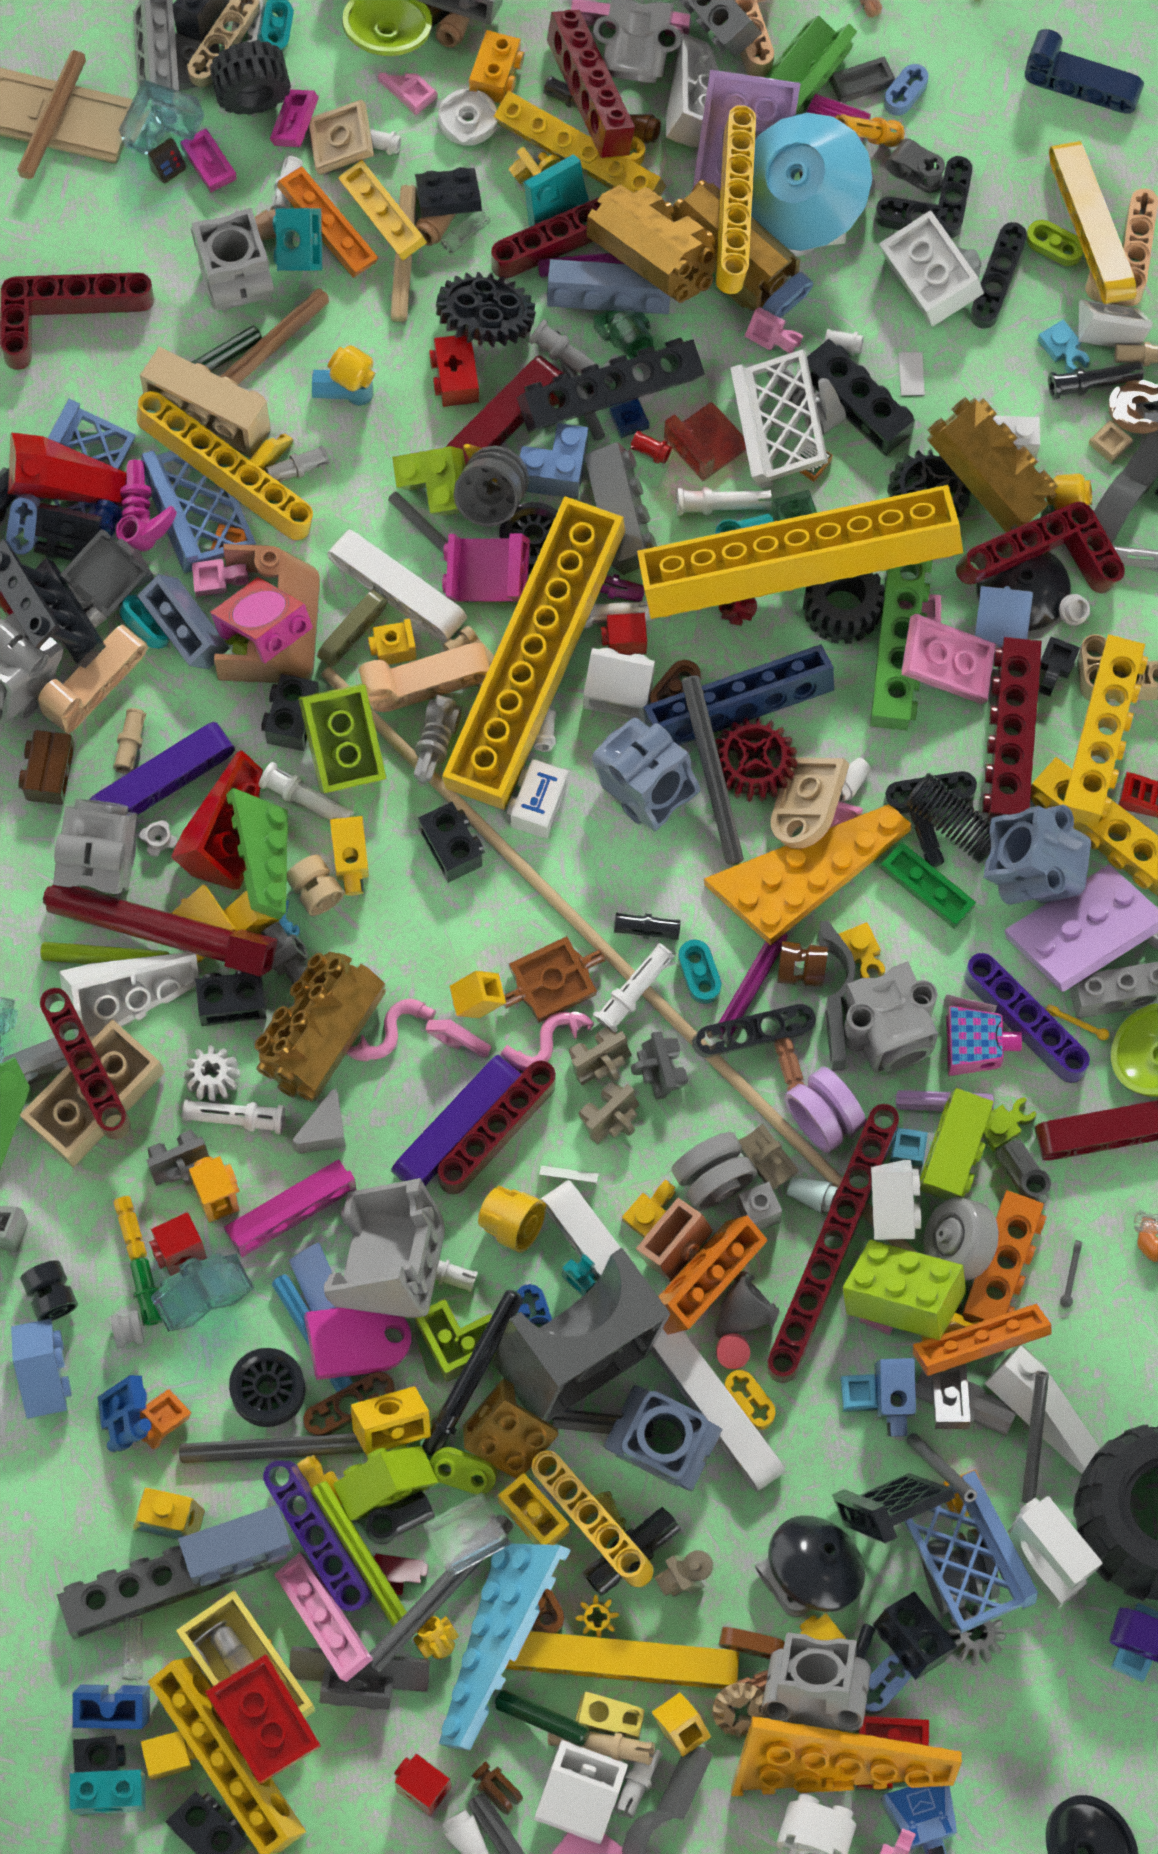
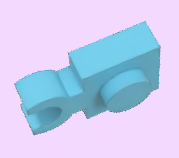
M1064 319L1038 335L1037 341L1055 363L1061 359L1065 361L1067 373L1073 372L1076 368L1073 364L1074 361L1080 362L1084 368L1088 367L1089 356L1085 352L1077 350L1080 348L1081 342H1079V338Z

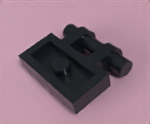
M41 503L37 512L35 536L47 538V542L37 540L34 552L43 554L47 559L51 560L60 558L73 561L101 530L102 517ZM60 542L72 544L74 549L60 546Z

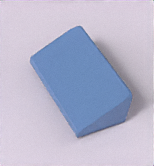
M319 1242L289 1259L310 1311L339 1308L329 1302L324 1294V1283L332 1271Z

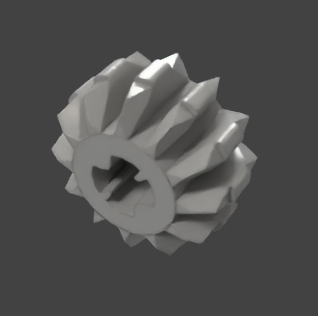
M975 1605L973 1607L972 1616L965 1607L960 1609L964 1621L977 1616L980 1606ZM951 1617L949 1623L955 1629H948L946 1632L952 1639H957L954 1641L957 1645L955 1650L958 1648L962 1650L958 1656L959 1661L962 1662L968 1654L971 1655V1665L976 1666L979 1662V1655L985 1663H990L992 1661L990 1652L1000 1654L1002 1648L996 1642L1004 1641L1006 1634L995 1630L1003 1625L1001 1619L994 1622L988 1621L968 1630L973 1632L975 1629H979L982 1632L980 1638H984V1640L978 1639L976 1642H973L969 1639L972 1633H967V1631L960 1633L954 1619Z

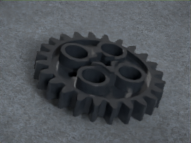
M477 272L476 277L465 273L464 279L454 276L453 282L447 280L445 287H440L436 301V315L440 316V324H447L446 331L456 330V338L464 335L467 337V343L475 339L478 340L479 346H482L485 341L489 342L491 347H495L496 342H500L505 347L508 340L516 344L518 337L526 338V333L531 332L536 314L534 311L535 303H531V295H524L525 288L515 289L516 282L512 281L507 284L504 282V276L496 280L492 273H489L487 278L483 277L480 272Z

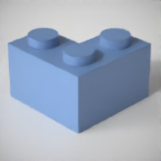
M557 423L553 450L521 447L520 458L527 466L529 474L526 492L578 499L585 463L584 455L588 445V427Z
M52 1319L12 1326L13 1364L26 1418L67 1411L66 1397L72 1396L69 1377H62L60 1369L65 1367L64 1344L61 1331H54Z

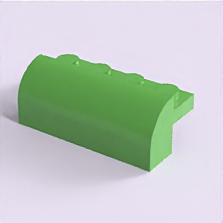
M818 15L802 27L764 77L800 83L796 115H800L809 106L814 95L819 93L852 50L853 43L851 40L858 31L850 23L835 31Z

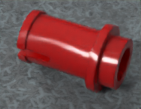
M637 431L630 445V449L653 458L656 464L660 462L665 464L672 452V447L668 445L667 441L663 440L660 442L640 431Z

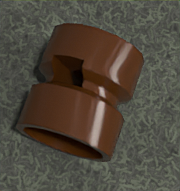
M782 941L777 983L795 985L798 981H802L805 986L823 988L828 947L809 945L806 949H803L800 943ZM795 961H804L803 968L795 966Z

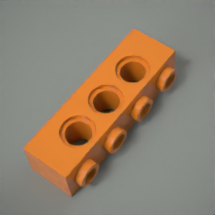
M1006 1190L996 1216L998 1225L997 1249L988 1268L973 1281L962 1313L965 1321L970 1323L982 1322L1015 1310V1307L1009 1304L1013 1294L1019 1296L1026 1278L1020 1275L1023 1264L1030 1265L1036 1246L1031 1245L1034 1233L1040 1235L1047 1216L1041 1214L1044 1203ZM1008 1228H1020L1024 1233V1237L1020 1239L1013 1238L1008 1233ZM1007 1257L1011 1259L1014 1267L1004 1269L999 1266L997 1259ZM990 1287L1000 1289L1003 1293V1298L999 1300L990 1298L986 1289Z
M748 1215L726 1221L658 1296L670 1312V1316L663 1327L667 1335L689 1330L768 1241Z

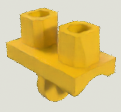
M523 146L516 151L520 158L508 169L518 183L521 184L530 176H535L562 160L556 154L548 156L545 152H541L538 155V159L541 161L538 165Z

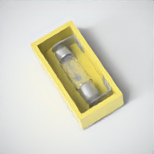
M235 1590L176 1630L179 1638L212 1686H215L267 1654L304 1718L315 1712L314 1705Z

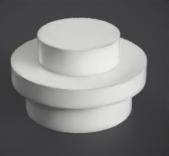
M1070 594L1062 599L1059 613L1066 624L1076 626L1082 624L1088 618L1090 606L1088 601L1082 596Z

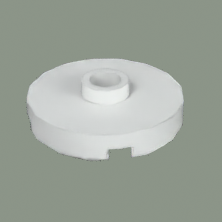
M460 89L450 93L442 100L438 112L439 127L443 135L451 142L460 145H476L486 141L493 135L497 127V121L493 117L497 108L493 100L484 92ZM466 118L472 119L471 121H464Z

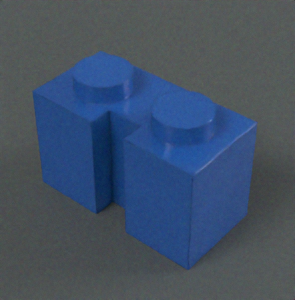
M81 1684L72 1693V1728L143 1729L150 1721V1686L122 1685L114 1694H109V1685Z

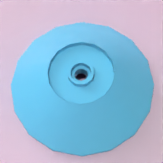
M804 113L779 120L756 138L751 217L788 249L803 251L828 245L850 230L866 207L873 179L869 153L856 132L834 117ZM803 172L801 179L794 180L796 173Z

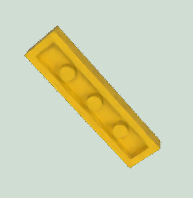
M360 160L338 177L346 190L402 261L427 243L422 234L363 160Z

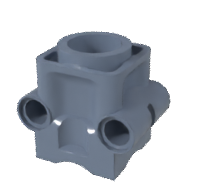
M632 718L621 728L612 732L592 755V762L602 788L621 802L624 812L635 823L641 824L643 822L654 832L667 822L669 816L676 808L689 802L701 791L698 780L691 769L692 761L689 753L676 744L670 734L657 723L649 727L638 718Z
M1058 805L1047 809L1036 806L1028 808L1021 813L991 818L989 833L991 851L985 862L983 878L998 885L999 895L1003 902L1008 905L1033 899L1040 903H1047L1077 896L1083 892L1086 885L1091 839L1089 836L1073 828L1074 817L1066 805Z
M633 1385L620 1411L623 1417L622 1419H616L603 1447L616 1454V1457L647 1471L675 1487L680 1486L688 1491H693L706 1465L703 1459L704 1457H710L723 1429L708 1421L703 1414L659 1392L649 1391L638 1385ZM665 1420L677 1426L682 1436L680 1449L672 1454H660L653 1451L645 1441L644 1431L649 1424L654 1421Z

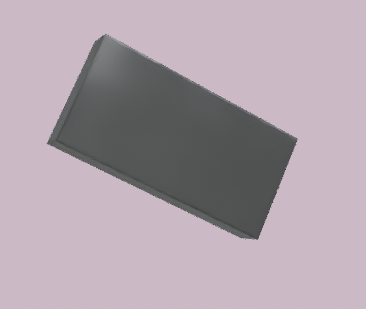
M885 56L835 72L829 78L831 86L841 103L887 89L895 80Z

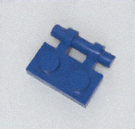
M129 1375L97 1397L101 1429H109L110 1440L107 1442V1448L110 1452H121L128 1449L133 1442H139L145 1438L151 1429V1422L148 1419H140V1412L146 1409L147 1393L143 1387L142 1375Z

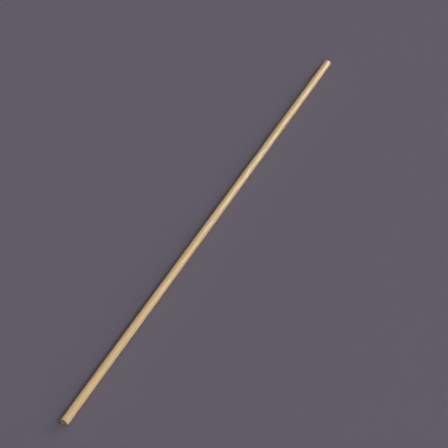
M327 667L321 674L334 689L349 686L331 667ZM371 708L376 731L415 769L419 759L415 751ZM434 771L432 780L427 782L448 803L453 801L457 810L463 809L470 825L596 950L600 949L604 958L628 981L635 970L456 792L446 789L443 779ZM649 986L642 996L692 1045V1039L696 1031ZM702 1039V1045H708L711 1050V1046L704 1039ZM720 1055L705 1058L828 1182H832L834 1187L839 1188L843 1177ZM867 1203L862 1216L873 1226V1207ZM886 1239L892 1246L917 1252L905 1239Z

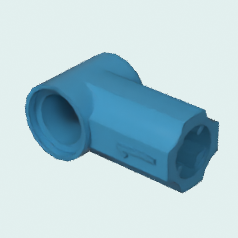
M313 370L312 398L344 399L358 406L369 403L373 398V381L366 389L362 387L355 392H350L330 378V370Z

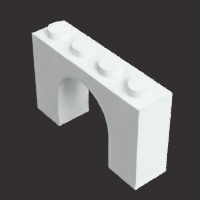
M1049 1496L1040 1502L1035 1497L1020 1509L1021 1513L1015 1517L1016 1520L1011 1524L1012 1527L1007 1532L1010 1534L1009 1537L1029 1576L1053 1606L1059 1609L1084 1589L1088 1583L1086 1578L1099 1569L1102 1561Z

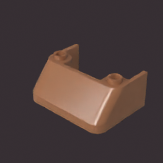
M224 544L223 551L226 567L246 564V571L250 573H260L265 577L278 578V589L305 604L313 628L267 663L261 662L255 643L249 640L247 645V655L215 654L214 661L218 680L278 683L281 674L309 680L314 673L320 595V576L317 569L275 546Z

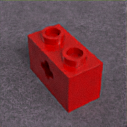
M455 335L434 338L435 350H429L431 369L437 368L438 377H433L435 396L441 395L443 407L479 403V385L472 341L470 343L466 342L467 337L464 335L456 338Z
M188 1212L151 1229L154 1240L150 1241L149 1244L154 1258L160 1269L167 1268L170 1276L207 1259L202 1240Z
M417 1753L411 1760L406 1757L394 1773L396 1776L395 1786L397 1792L430 1817L452 1789L450 1778Z

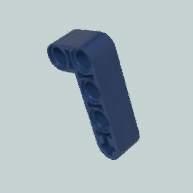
M1050 29L1038 31L1028 56L1024 73L1029 83L1120 113L1130 114L1135 111L1144 87V82L1139 76L1061 51L1063 38L1059 33Z

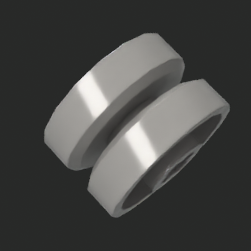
M733 1132L721 1133L705 1140L686 1152L671 1167V1172L678 1184L690 1186L686 1197L697 1211L709 1209L726 1201L748 1186L757 1176L758 1172L748 1157H738L742 1151V1145Z

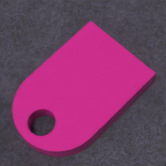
M346 1308L309 1311L304 1316L316 1380L391 1370L404 1360L411 1345V1330L404 1317ZM388 1329L398 1330L402 1335V1341L398 1343L388 1341L385 1337V1331Z

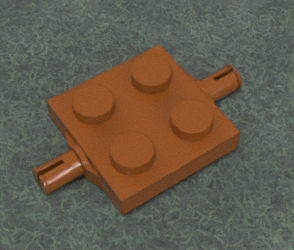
M566 936L509 963V969L516 980L517 989L504 995L506 1004H504L505 1009L524 1001L531 1008L537 1022L540 1023L552 1014L563 1012L596 996L597 990L589 977V969L605 962L604 955L598 949L582 957L574 950Z

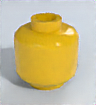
M353 345L346 346L345 348L339 347L332 355L327 366L330 369V378L350 392L357 391L361 386L366 389L376 374L372 371L373 359Z
M1062 474L1053 478L1058 485L1054 490L1057 496L1052 499L1048 495L1046 500L1048 505H1053L1055 511L1079 501L1092 505L1091 481L1086 480L1083 474Z

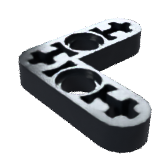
M955 156L947 161L938 205L896 197H885L876 206L875 219L877 223L885 228L901 230L913 222L911 219L913 213L921 212L926 214L931 210L950 238L959 235L962 229L973 170L970 160L963 156ZM956 168L962 169L960 182H953ZM949 192H956L961 195L962 199L959 202L952 203L946 199L945 195ZM887 209H893L892 216H886ZM903 210L906 211L905 220L901 219ZM948 212L954 213L951 227L945 226Z

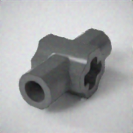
M278 921L264 929L261 934L278 939L272 969L279 976L286 973L292 984H294L307 968L304 960L309 958L307 948L295 934L288 937Z

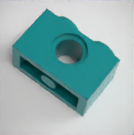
M321 208L275 209L276 215L273 217L272 225L273 231L276 233V247L273 251V259L277 265V271L322 270ZM295 232L300 237V243L297 247L294 246L292 241Z
M141 1769L69 1773L70 1810L74 1815L146 1811L145 1774Z

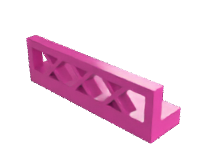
M338 1159L224 1226L225 1232L242 1258L344 1198L348 1192L356 1191L355 1178L350 1170L346 1171Z

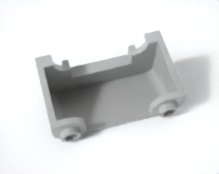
M421 1178L348 1192L345 1207L341 1210V1216L344 1225L349 1227L353 1237L344 1276L338 1272L331 1273L324 1283L326 1299L339 1308L407 1318L426 1316L430 1308L444 1240L445 1226L442 1214Z

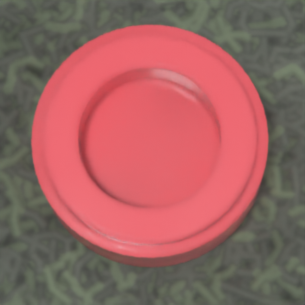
M730 1333L724 1335L716 1345L718 1361L728 1369L743 1367L750 1358L748 1341L740 1334Z

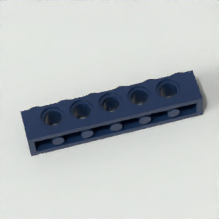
M822 644L703 685L702 690L713 733L731 727L734 721L741 724L746 717L748 720H752L834 691V667ZM684 692L643 706L645 724L651 727L655 723L661 725L678 745L695 740Z

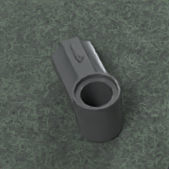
M1021 1139L1013 1140L1004 1145L996 1152L995 1156L1019 1191V1195L1045 1203L1051 1188L1049 1175L1039 1168ZM1031 1183L1038 1184L1042 1187L1043 1191L1033 1193L1027 1188V1185Z

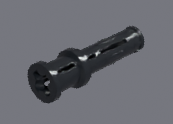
M1137 361L1135 363L1091 371L1075 368L1070 373L1056 374V372H1051L1048 374V388L1053 400H1058L1062 395L1073 393L1081 396L1087 393L1088 389L1126 383L1132 380H1143V372L1130 373L1131 371L1143 369L1141 362Z

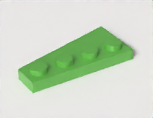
M232 788L226 796L228 804L233 805L235 814L231 818L233 829L238 830L241 842L237 846L240 858H243L247 869L243 875L250 907L254 911L279 920L286 914L288 810Z

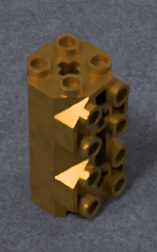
M700 180L694 186L692 193L685 199H678L673 204L675 216L672 219L675 222L689 216L704 227L705 231H710L716 240V246L714 247V273L716 274L721 189L714 183ZM752 217L749 267L743 287L738 293L727 295L741 307H747L749 310L755 311L758 307L763 308L769 297L786 283L785 281L789 276L793 277L799 272L800 259Z
M619 185L600 196L598 202L601 204L597 211L592 209L587 216V237L679 303H683L701 291L709 289L713 283L714 247L716 246V240L710 231H705L704 227L689 216L674 222L672 218L675 216V211L672 205L667 201L664 202L662 197L648 187L633 193Z
M964 397L952 407L951 410L954 412L952 416L946 421L942 418L938 419L927 429L931 434L927 441L1005 532H1009L1012 530L1010 527L1016 524L1017 527H1020L1038 515L1048 505L1045 498L1048 495L1052 499L1057 496L1054 490L1058 485L1045 470L1039 473L1034 468L1038 461L1027 448L1023 446L1018 449L1013 442L1018 438L1004 422L1000 425L995 422L993 418L997 413L984 398L978 402L976 398L969 401Z
M328 952L325 955L322 953L313 955L309 959L307 968L299 980L290 988V995L294 997V1006L289 1009L286 1006L277 1009L264 1033L255 1041V1049L259 1052L260 1061L256 1067L257 1071L265 1077L279 1083L277 1088L289 1097L294 1098L297 1093L309 1102H312L314 1099L317 1100L386 993V989H384L385 983L374 972L361 963L358 968L350 965L349 963L352 958L345 954Z

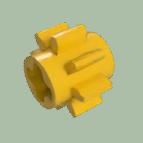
M594 1594L592 1604L588 1605L584 1601L580 1602L581 1607L586 1611L585 1614L576 1616V1620L585 1621L586 1626L583 1634L588 1633L591 1629L596 1631L598 1638H601L604 1628L612 1632L615 1630L614 1626L610 1623V1618L618 1617L619 1612H610L611 1598L602 1603L599 1602L598 1595ZM594 1607H600L601 1613H607V1618L602 1619L601 1625H595L593 1619H588V1615L593 1613Z
M431 1616L418 1630V1635L413 1638V1641L425 1659L431 1655L435 1659H443L453 1652L455 1648L454 1640L459 1638V1635L448 1617L445 1616L440 1621L438 1617Z

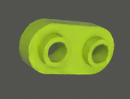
M1043 219L1032 222L1028 227L1026 242L1034 251L1064 266L1076 265L1082 259L1083 250L1077 235ZM1037 237H1043L1045 241H1040ZM1063 251H1070L1072 254L1068 255L1063 253Z
M452 1447L438 1449L430 1460V1465L438 1482L476 1495H483L491 1491L497 1480V1469L492 1463ZM441 1464H447V1465H449L450 1468H451V1471H450V1472H445V1471H443V1470L441 1469L440 1465H441ZM474 1475H480V1476H482L483 1479H484V1482H481V1483L476 1482V1481L473 1479V1476H474Z

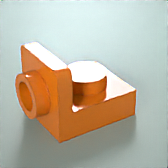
M170 1389L146 1404V1409L140 1412V1419L146 1418L151 1422V1429L141 1441L146 1442L153 1450L160 1446L167 1434L186 1422L191 1415L190 1410Z

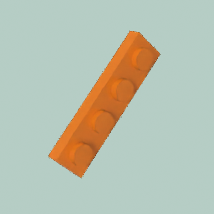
M303 166L278 181V189L294 208H321L322 241L353 278L377 262L379 257Z
M1036 1303L943 1334L940 1341L931 1338L913 1344V1355L926 1375L930 1376L1052 1335V1324Z

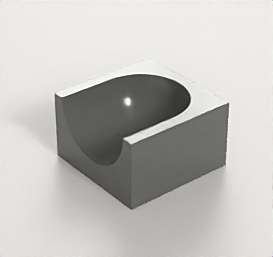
M620 1248L610 1255L597 1283L576 1303L547 1324L538 1328L522 1312L512 1317L508 1322L492 1362L503 1378L514 1384L515 1395L525 1409L548 1422L648 1357L670 1316V1312L625 1250Z

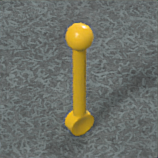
M1048 1004L1045 1009L1053 1017L1057 1016L1096 1034L1099 1040L1104 1041L1109 1038L1110 1034L1106 1028L1098 1029L1060 1011L1059 1008Z

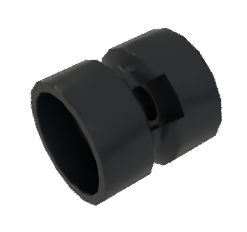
M53 1260L41 1263L21 1275L20 1280L27 1296L34 1298L31 1306L38 1321L46 1319L57 1320L77 1308L78 1302L71 1286L64 1285L68 1279L60 1261Z

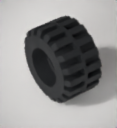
M245 41L237 45H231L228 49L219 52V55L215 56L212 64H210V73L219 106L225 109L226 112H234L237 115L262 113L282 103L290 93L291 84L283 52L278 46L271 45L270 42Z
M868 573L853 578H844L824 584L806 586L803 610H805L804 617L806 622L811 621V630L813 632L819 630V637L824 640L827 636L831 637V642L837 644L839 639L844 640L845 644H850L853 638H856L858 641L864 639L865 632L870 635L874 631L875 624L878 625L884 602L885 590L884 584H880L881 577L878 573ZM837 591H845L855 595L861 604L853 609H839L833 606L826 597Z

